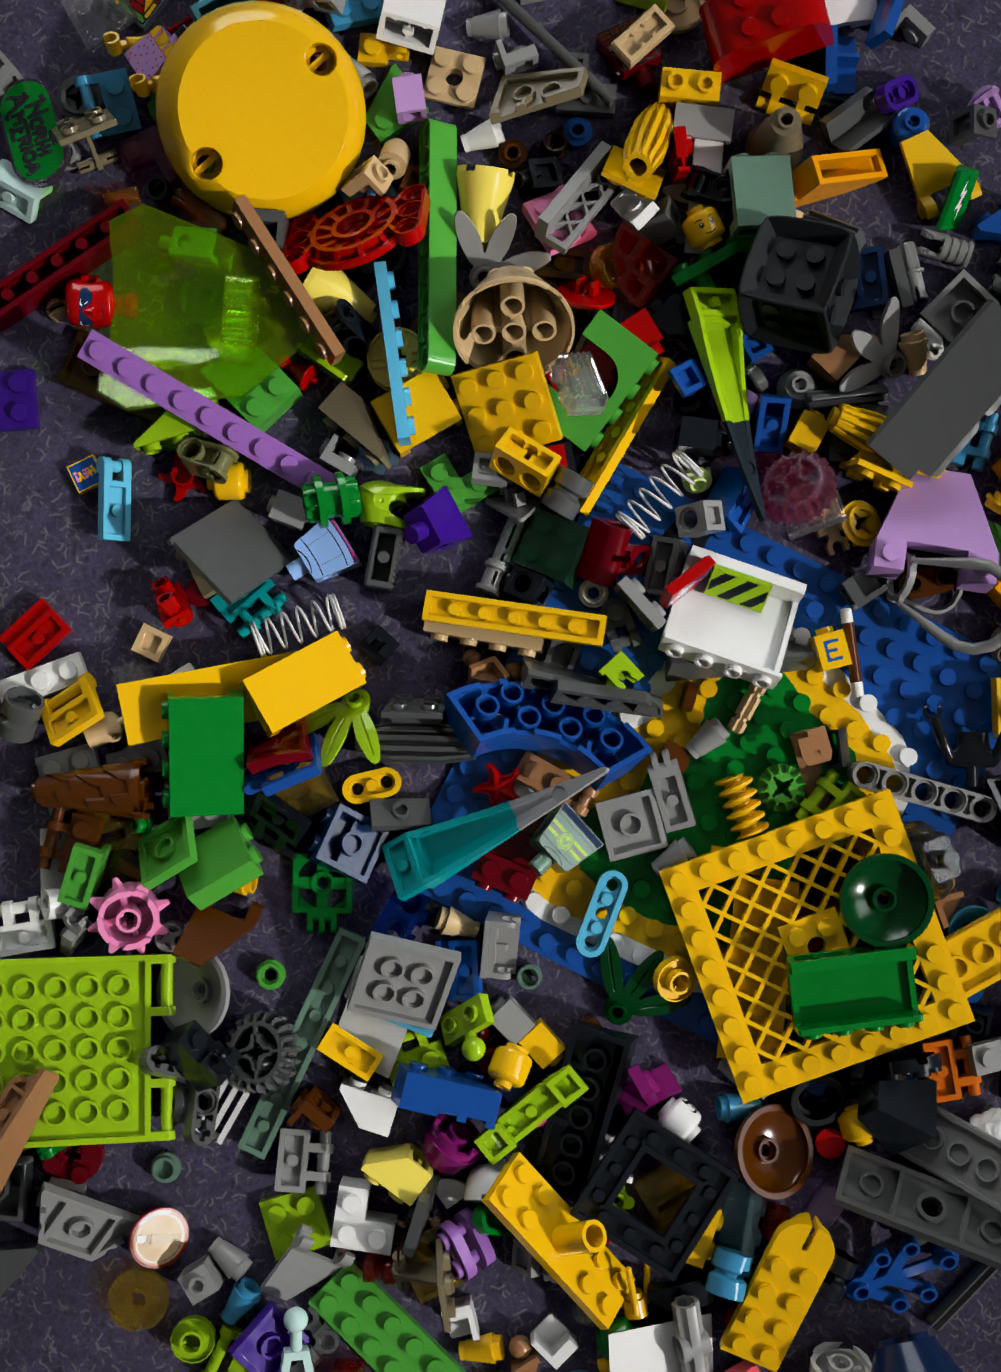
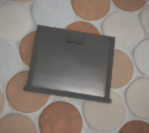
M241 500L230 501L167 540V544L169 546L172 545L229 606L285 569L286 565L295 560L241 504Z

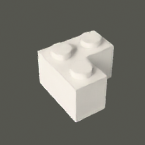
M349 1176L342 1177L339 1184L330 1247L390 1256L397 1214L368 1210L372 1183L367 1179Z

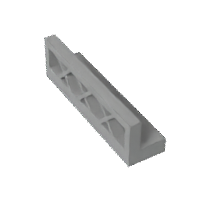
M604 141L599 143L538 217L534 237L565 255L620 187L610 182H601L600 174L609 157L612 146ZM598 191L599 200H585V192ZM582 210L584 216L582 220L570 221L568 215L570 211ZM566 229L568 238L562 242L551 234L554 230Z

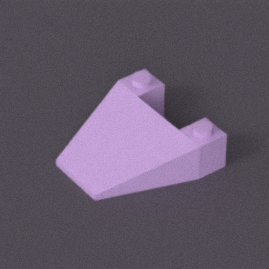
M945 470L938 479L915 474L910 479V481L914 482L912 488L900 489L897 492L870 545L866 575L896 580L904 571L907 549L957 557L986 559L999 564L1000 555L971 474ZM958 568L956 589L986 594L996 585L997 578L988 572Z

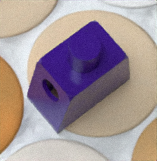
M447 486L424 498L403 516L407 526L404 530L406 541L410 544L416 543L423 554L453 548L473 536Z

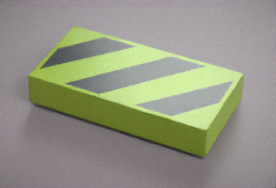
M715 564L706 584L704 594L761 613L772 589V583Z

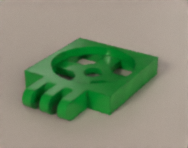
M299 852L296 859L293 860L292 913H307V933H314V922H319V934H325L326 922H331V934H337L338 913H353V880L348 877H333L329 870L318 864L317 873L313 877L299 876L302 867L310 861L307 859L309 852ZM320 877L328 879L329 885L327 888L322 889L317 885ZM299 889H312L316 893V907L308 904L302 898ZM333 889H346L344 899L339 904L329 907V893Z

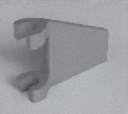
M301 1223L295 1232L291 1245L260 1286V1292L287 1301L336 1273L342 1267H350L355 1260V1254L350 1253V1249L337 1248L334 1258L330 1259L309 1251L314 1243V1238L308 1237L313 1228Z

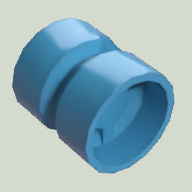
M715 1245L711 1261L715 1268L708 1273L705 1290L729 1300L743 1302L747 1288L744 1277L750 1275L754 1257L732 1248Z

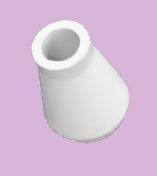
M490 118L466 134L460 135L466 153L499 148V144L506 141L501 124L496 123L492 125Z

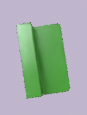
M79 842L73 845L57 899L58 902L83 910H87L90 907L91 903L89 900L91 897L97 896L112 845L105 843L101 849Z

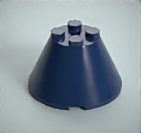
M927 1331L908 1334V1342L899 1343L898 1338L877 1341L879 1348L874 1349L871 1372H963L936 1337H929Z

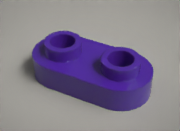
M904 74L878 86L874 97L876 108L885 115H890L917 102L919 98L917 83L911 75Z

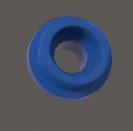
M575 117L566 122L563 135L570 146L575 148L584 147L592 138V126L586 119ZM581 128L583 133L576 135L573 133V129Z

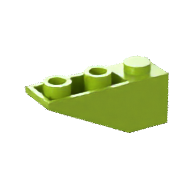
M212 388L198 391V393L219 405L217 395ZM167 410L133 445L140 454L154 455L160 453L162 447L172 444L174 447H177L185 438L198 436L211 438L212 436Z

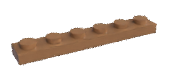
M245 194L236 198L231 213L235 226L240 231L244 230L249 238L248 244L255 256L260 255L265 263V271L272 282H277L282 289L281 294L284 302L289 308H294L299 316L298 322L302 330L306 334L310 333L316 342L315 349L318 355L323 360L327 359L330 366L337 364L345 354L343 346Z

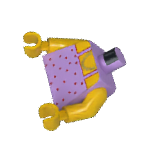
M182 24L171 35L165 28L159 25L146 35L125 37V40L121 41L118 33L109 31L103 34V40L107 52L113 57L119 56L123 50H126L124 55L136 72V74L129 77L131 89L136 91L138 96L144 98L149 96L150 91L156 95L157 83L164 61L176 40L187 27Z

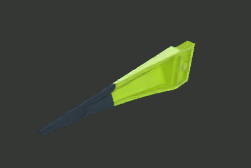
M689 287L683 292L691 318L687 324L758 521L761 523L766 520V513L752 443L746 393L743 326L738 312L735 289Z

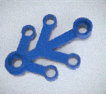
M905 1236L900 1240V1247L892 1260L887 1248L883 1246L873 1248L870 1253L871 1258L863 1271L855 1272L852 1280H846V1285L848 1286L846 1294L848 1298L857 1302L872 1298L888 1303L895 1313H903L909 1308L906 1295L901 1291L890 1292L881 1287L892 1285L917 1293L922 1302L931 1303L938 1297L934 1284L930 1281L922 1282L909 1277L937 1267L944 1270H952L958 1265L959 1254L935 1244L931 1251L932 1256L905 1265L908 1258H914L920 1253V1246L916 1238ZM887 1267L884 1273L876 1275L879 1268Z

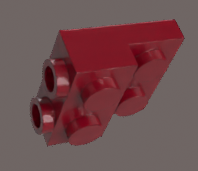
M519 831L480 857L471 875V878L476 879L474 885L490 892L493 887L504 891L502 897L515 903H519L520 899L527 901L537 877L528 866V863L538 854L529 843L532 836Z

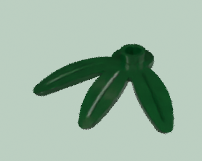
M609 937L605 950L600 956L602 979L609 996L604 1003L603 1013L609 1022L621 1025L627 1023L632 1015L659 1016L668 1014L682 1008L691 1001L690 995L678 1002L667 1001L659 994L640 998L653 983L654 971L664 958L663 951L658 950L648 956L633 972L626 986H623L620 956L615 942ZM616 1007L621 1008L623 1013L615 1014L612 1009Z

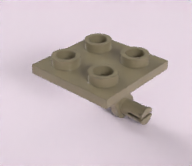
M100 106L91 108L84 112V117L73 120L72 117L65 118L56 123V128L51 129L53 136L61 147L85 138L92 157L76 163L80 175L94 169L98 171L103 170L104 165L119 160L114 148L97 154L90 135L118 125L116 118L107 108L101 109Z
M442 1238L435 1239L436 1260L408 1264L406 1263L405 1255L401 1254L402 1251L399 1250V1258L398 1252L395 1251L392 1254L394 1263L392 1275L397 1280L398 1290L403 1292V1283L405 1291L409 1290L410 1282L437 1286L445 1333L451 1332L450 1318L456 1317L454 1297L449 1298V1295L455 1293L453 1273L447 1274V1271L451 1270L450 1252L443 1250Z

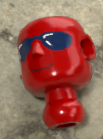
M82 275L81 278L72 279L66 284V319L73 326L82 327V329L97 328L98 331L100 328L111 327L114 324L115 316H123L128 320H135L139 317V295L133 291L115 294V288L111 282L99 280V277L96 275Z

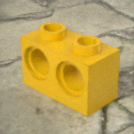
M510 426L495 445L489 468L540 498L552 482L562 457Z

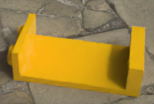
M338 631L323 637L241 681L239 687L268 738L345 694L362 688L367 683L365 680L366 672L359 662L354 661L350 654L352 649L348 640L344 636L341 637Z

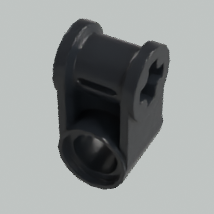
M690 165L691 174L686 189L681 191L680 196L688 201L706 204L722 210L733 209L731 196L728 198L718 196L721 189L730 187L729 175L712 171L703 166Z
M338 299L334 303L333 308L327 312H321L347 355L353 358H361L368 353L374 331L373 326L347 300Z

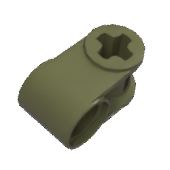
M196 437L185 438L178 444L176 449L177 455L189 474L209 479L218 484L226 483L230 467L239 459L237 452L229 446L219 443L215 444Z

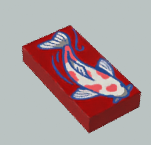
M709 555L702 558L665 586L659 598V603L665 609L670 607L709 577L716 562Z

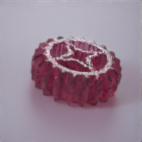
M805 448L800 454H797L792 449L788 456L780 452L779 460L769 459L770 467H761L762 476L758 478L766 517H771L776 525L782 521L788 528L792 522H795L796 526L800 528L802 521L807 520V522L812 524L813 516L817 515L823 518L824 513L822 509H831L832 504L830 500L836 499L835 489H837L838 485L834 477L835 472L829 466L825 457L820 459L816 451L809 455ZM810 474L816 477L819 482H812V479L806 478V475ZM774 494H780V497L785 498V503L773 497Z

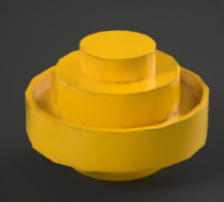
M679 956L664 959L659 963L653 975V987L657 994L670 1002H678L691 995L697 983V977L692 964Z

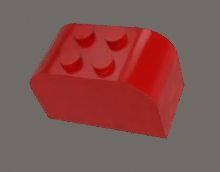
M706 0L699 9L714 72H722L721 83L768 68L772 58L785 62L834 44L832 26L825 0Z

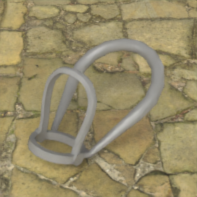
M906 552L907 576L898 594L894 593V579L885 578V584L888 587V590L885 591L886 600L896 603L897 606L938 642L951 650L978 655L993 652L1001 647V632L987 641L977 643L959 641L912 609L915 608L933 615L946 613L956 606L963 594V590L956 589L951 601L940 608L922 606L906 598L914 585L918 564L950 567L954 569L957 575L958 568L988 572L1001 581V566L992 560L973 557L921 558Z

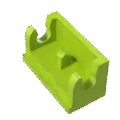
M622 651L616 654L595 674L598 678L602 677L620 689H626L625 684L621 681L627 679L631 683H635L644 676Z

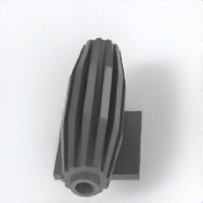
M397 694L395 698L390 699L381 711V718H390L392 722L374 724L379 738L380 761L441 765L476 760L477 757L471 758L455 735L450 724L441 723L445 715L444 699L439 694L425 695L424 698H413L412 694ZM355 736L356 756L367 758Z

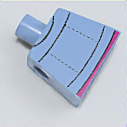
M334 518L328 519L329 526L327 528L320 529L317 523L294 543V547L300 557L286 565V568L295 581L310 572L314 580L319 583L362 565Z

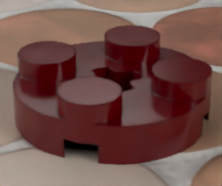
M104 1144L78 1145L77 1152L81 1154V1158L71 1160L66 1150L71 1149L73 1146H68L66 1149L57 1152L52 1158L43 1160L42 1166L46 1173L53 1177L71 1180L75 1184H83L95 1175L102 1166L105 1148Z

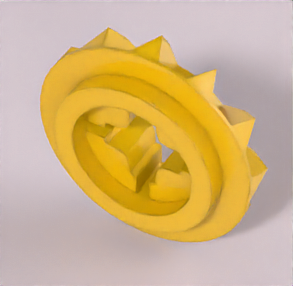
M855 500L843 506V512L838 516L842 523L838 529L844 531V540H850L853 547L862 546L864 548L871 545L881 525L880 517L872 505L862 500ZM863 518L862 524L860 525L861 529L856 530V520H860Z

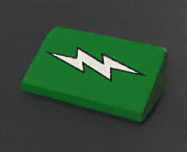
M960 164L956 167L935 226L937 230L957 229L960 226L979 175L978 169Z

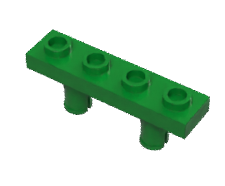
M728 237L722 241L724 247L717 251H714L711 247L697 255L699 261L689 266L687 262H684L671 270L673 276L666 281L672 291L688 282H694L696 287L717 288L710 275L711 269L740 252L741 254L745 253L746 257H748L755 238Z

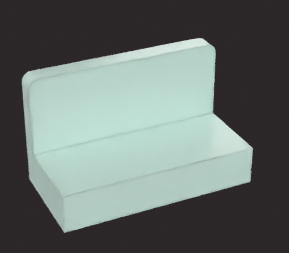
M1 159L0 208L29 224L33 223L37 219L40 200L52 193L53 186L42 179L29 180L24 178L17 171L15 164L6 159Z

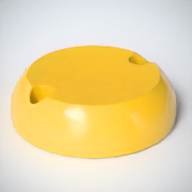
M269 1L236 2L216 8L201 16L179 36L170 49L161 68L157 83L155 100L156 122L159 137L169 162L183 183L198 198L226 215L231 216L234 200L244 194L253 208L285 211L288 220L310 213L330 200L342 188L360 157L366 130V105L358 72L344 47L327 28L309 15L287 5ZM316 54L320 55L314 62L310 64L311 56ZM326 61L325 70L316 71V69ZM209 156L201 165H197L200 157ZM215 162V169L213 172L209 174L203 173L208 167H210Z

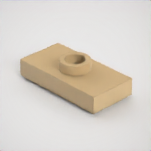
M654 4L611 43L610 48L631 69L674 31L675 24Z

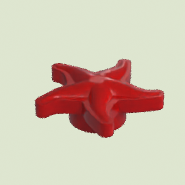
M177 452L175 453L172 471L167 474L160 473L158 475V478L162 481L175 485L176 495L174 496V501L177 503L187 495L190 489L200 490L202 494H207L208 492L198 476L189 474Z
M489 762L486 764V768L489 771L488 781L472 789L475 794L482 792L490 796V807L499 805L504 800L511 801L520 798L521 796H518L514 790V783L520 774V769L516 768L511 774L502 775L500 770L493 763Z

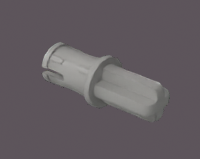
M913 241L904 242L898 245L897 248L900 247L913 301L917 302L915 289L918 290L919 299L922 301L928 298L922 272L925 270L923 267H920L915 243Z

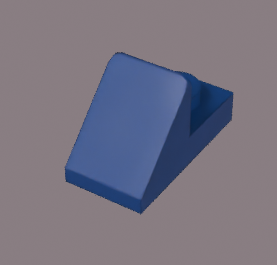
M761 394L754 410L756 424L753 450L755 452L783 453L792 402L791 396Z

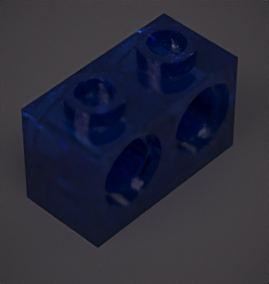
M394 889L364 941L368 943L371 931L389 935L387 930L395 931L399 938L414 941L416 936L411 934L415 926L421 928L429 912L424 909L430 899L417 894L406 901L398 899ZM401 906L408 907L412 913L404 912Z

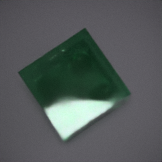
M536 507L512 562L545 576L555 584L574 591L580 579L575 573L589 527Z

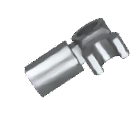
M309 1306L308 1311L312 1314L313 1320L308 1321L304 1330H310L312 1333L311 1337L316 1341L315 1343L312 1341L308 1345L313 1367L315 1368L325 1358L324 1353L330 1354L336 1350L341 1336L326 1321L320 1318V1315L314 1308ZM303 1360L295 1361L291 1365L290 1371L305 1372Z

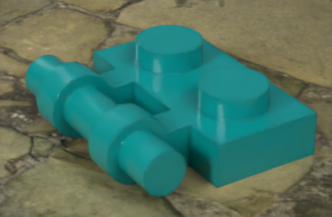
M268 579L230 606L218 593L210 601L229 623L234 622L240 616L245 623L237 629V632L245 639L252 633L249 622L254 621L257 629H261V624L264 622L265 617H270L272 614L277 615L282 610L280 607L289 599L282 591L272 599L267 592L276 584L271 579ZM260 599L265 606L252 616L247 609Z

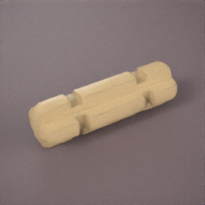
M752 682L748 687L750 689L749 692L744 694L735 711L736 716L732 717L727 725L729 730L736 734L744 732L747 726L746 721H750L761 701L759 697L764 695L767 689L758 688Z

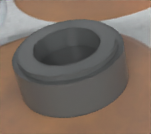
M754 363L745 367L746 383L754 393L759 394L768 388V382L764 374Z

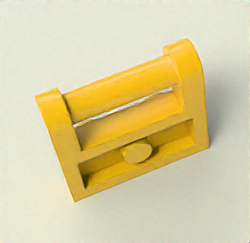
M89 672L79 676L76 683L53 698L44 699L41 716L51 745L60 747L105 717L95 688L97 687V682Z

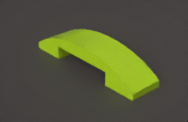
M568 1064L537 1084L497 1117L494 1130L485 1128L474 1139V1143L490 1163L494 1165L516 1148L517 1142L561 1107L566 1108L589 1090V1087L572 1066Z

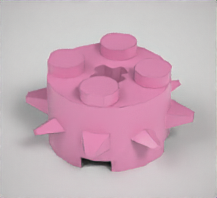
M114 877L112 879V888L103 897H91L89 900L98 910L97 921L88 927V931L99 932L104 941L109 944L108 952L111 954L120 947L126 951L137 949L140 954H144L145 945L152 940L153 935H166L168 929L160 922V911L170 904L169 899L158 900L154 892L142 886L139 881L122 883L117 877ZM124 913H134V918L128 919L127 915L124 916Z

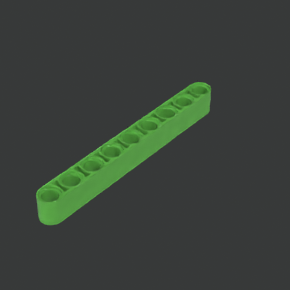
M425 118L419 133V184H423L426 187L431 203L425 236L418 242L417 363L420 372L451 376L456 365L453 321L456 314L457 233L454 214L457 212V128L454 124Z

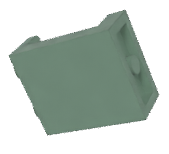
M770 152L763 156H750L748 153H740L730 157L724 168L725 175L730 177L734 217L733 222L729 226L730 238H755L762 222L768 216L796 217L790 155H779V153Z

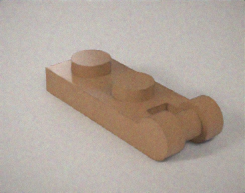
M526 750L517 766L520 769L517 779L537 791L575 778ZM591 786L581 790L582 793L577 802L570 798L565 801L576 813L583 817H586L589 812L587 807L592 798L596 799L600 792L595 791Z

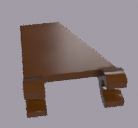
M253 901L243 921L213 908L215 903L203 910L196 908L172 955L197 967H201L252 931L263 914L264 905Z

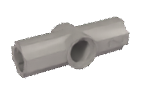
M694 1295L675 1297L674 1302L671 1303L676 1335L672 1336V1345L675 1355L681 1363L682 1372H710L708 1354L712 1352V1345L709 1335L703 1327L699 1299Z

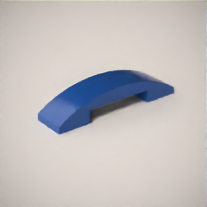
M746 332L743 333L745 367L774 351L771 344L758 341L750 337ZM700 357L695 360L690 359L667 372L682 398L710 387Z

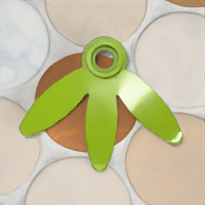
M355 689L345 694L341 702L323 706L305 718L308 734L333 721L325 735L321 749V765L323 767L329 766L335 759L345 742L352 724L357 742L372 764H377L380 761V743L376 728L368 714L371 698L367 691Z

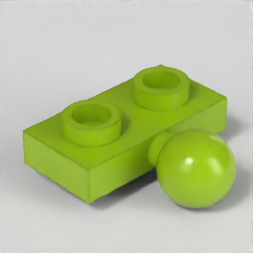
M478 993L445 1013L439 1019L445 1045L456 1046L463 1042L461 1047L462 1054L470 1061L480 1060L486 1052L484 1041L477 1037L476 1033L495 1023L488 994Z

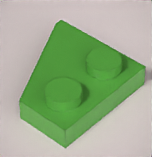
M396 63L391 66L366 113V125L381 146L413 124H398L392 78L398 77L402 71Z

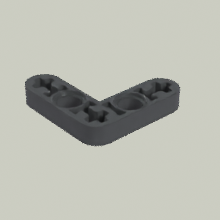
M154 1045L143 1049L139 1055L138 1064L145 1074L189 1084L183 1125L184 1142L192 1148L210 1144L215 1133L221 1085L198 1092L158 1050L161 1045ZM154 1055L155 1059L166 1060V1063L155 1065V1062L150 1057ZM200 1094H204L208 1100L207 1108L204 1111L197 1104ZM205 1116V1120H202V1118H199V1119L196 1118V1117ZM196 1128H198V1131L202 1132L201 1138H199L198 1134H195Z

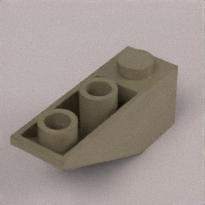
M341 381L318 407L325 416L322 421L335 433L340 429L345 434L343 439L354 449H357L359 446L366 451L363 455L373 465L377 467L381 463L389 470L392 466L371 409L362 397Z

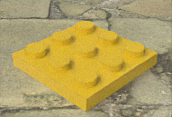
M537 350L451 375L474 452L493 454L495 445L510 426L541 445L559 441L563 438Z

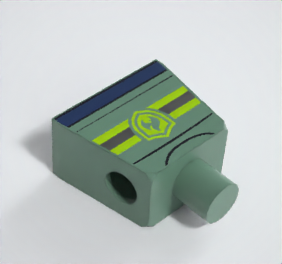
M563 802L547 814L531 837L529 843L538 854L528 863V866L540 877L550 867L556 873H565L604 844L569 804Z

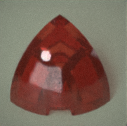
M622 221L616 233L612 249L616 281L624 295L634 305L641 307L661 289L672 274L671 270L676 268L680 261Z

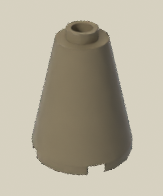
M784 106L768 115L749 132L745 142L746 153L750 154V156H763L770 152H776L779 155H790L791 171L795 169L802 158L804 150L800 114L794 108Z

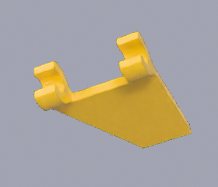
M925 130L899 142L917 198V212L921 220L925 218L929 220L939 215L938 207L931 195L950 186L956 167L959 164L962 165L929 130ZM977 180L969 200L982 195L981 187Z

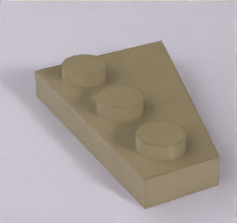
M586 66L503 75L489 113L492 125L582 97L589 77Z

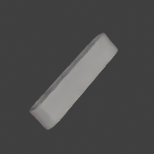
M857 761L853 762L846 770L847 781L859 789L873 793L887 789L886 780L889 776L894 775L898 781L896 789L891 791L894 799L970 821L986 823L991 821L997 813L996 802L986 795L875 763ZM861 767H865L869 772V777L864 783H860L856 776L858 769ZM922 783L927 791L925 797L919 800L915 795V789ZM949 792H952L955 796V803L951 808H948L944 802V798ZM980 800L984 805V811L980 816H977L974 813V805Z

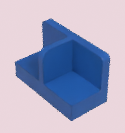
M831 25L834 44L820 49V74L829 77L824 92L832 95L852 96L855 93L856 66L860 60V54L856 53V38L854 36H838V25Z

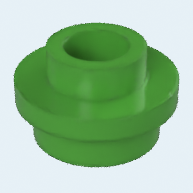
M275 959L263 961L256 969V980L264 989H277L285 981V967ZM268 969L276 971L275 979L267 978L266 971Z

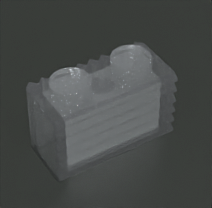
M584 351L582 353L571 352L570 354L568 352L564 354L562 352L559 353L555 364L551 366L550 377L552 383H556L557 389H559V403L565 407L567 416L603 414L609 397L592 353L590 351L587 353Z

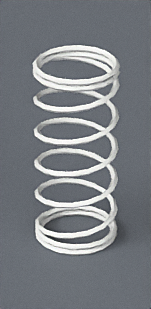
M679 449L672 453V457L683 474L667 464H661V470L672 486L656 476H650L652 486L662 499L644 488L638 489L641 498L652 512L633 500L627 501L630 510L642 525L620 511L615 513L616 517L623 524L633 529L632 533L640 540L646 538V535L639 528L647 533H650V529L635 512L630 503L638 506L656 520L661 521V517L649 504L641 491L651 495L669 509H673L652 479L664 484L680 497H684V494L668 476L664 467L674 471L692 485H695V482L679 462L696 477L702 478L704 476L699 466Z
M335 594L326 595V608L330 626L318 604L311 600L310 607L315 632L301 607L296 605L295 614L300 638L286 613L281 610L280 621L285 644L270 618L266 616L264 621L270 651L261 637L255 622H249L260 656H267L265 650L270 655L273 653L268 622L282 647L286 650L288 649L283 616L297 641L303 644L298 610L313 636L318 639L319 634L313 604L320 613L329 632L333 633L334 628L328 598L340 629H345L346 624Z

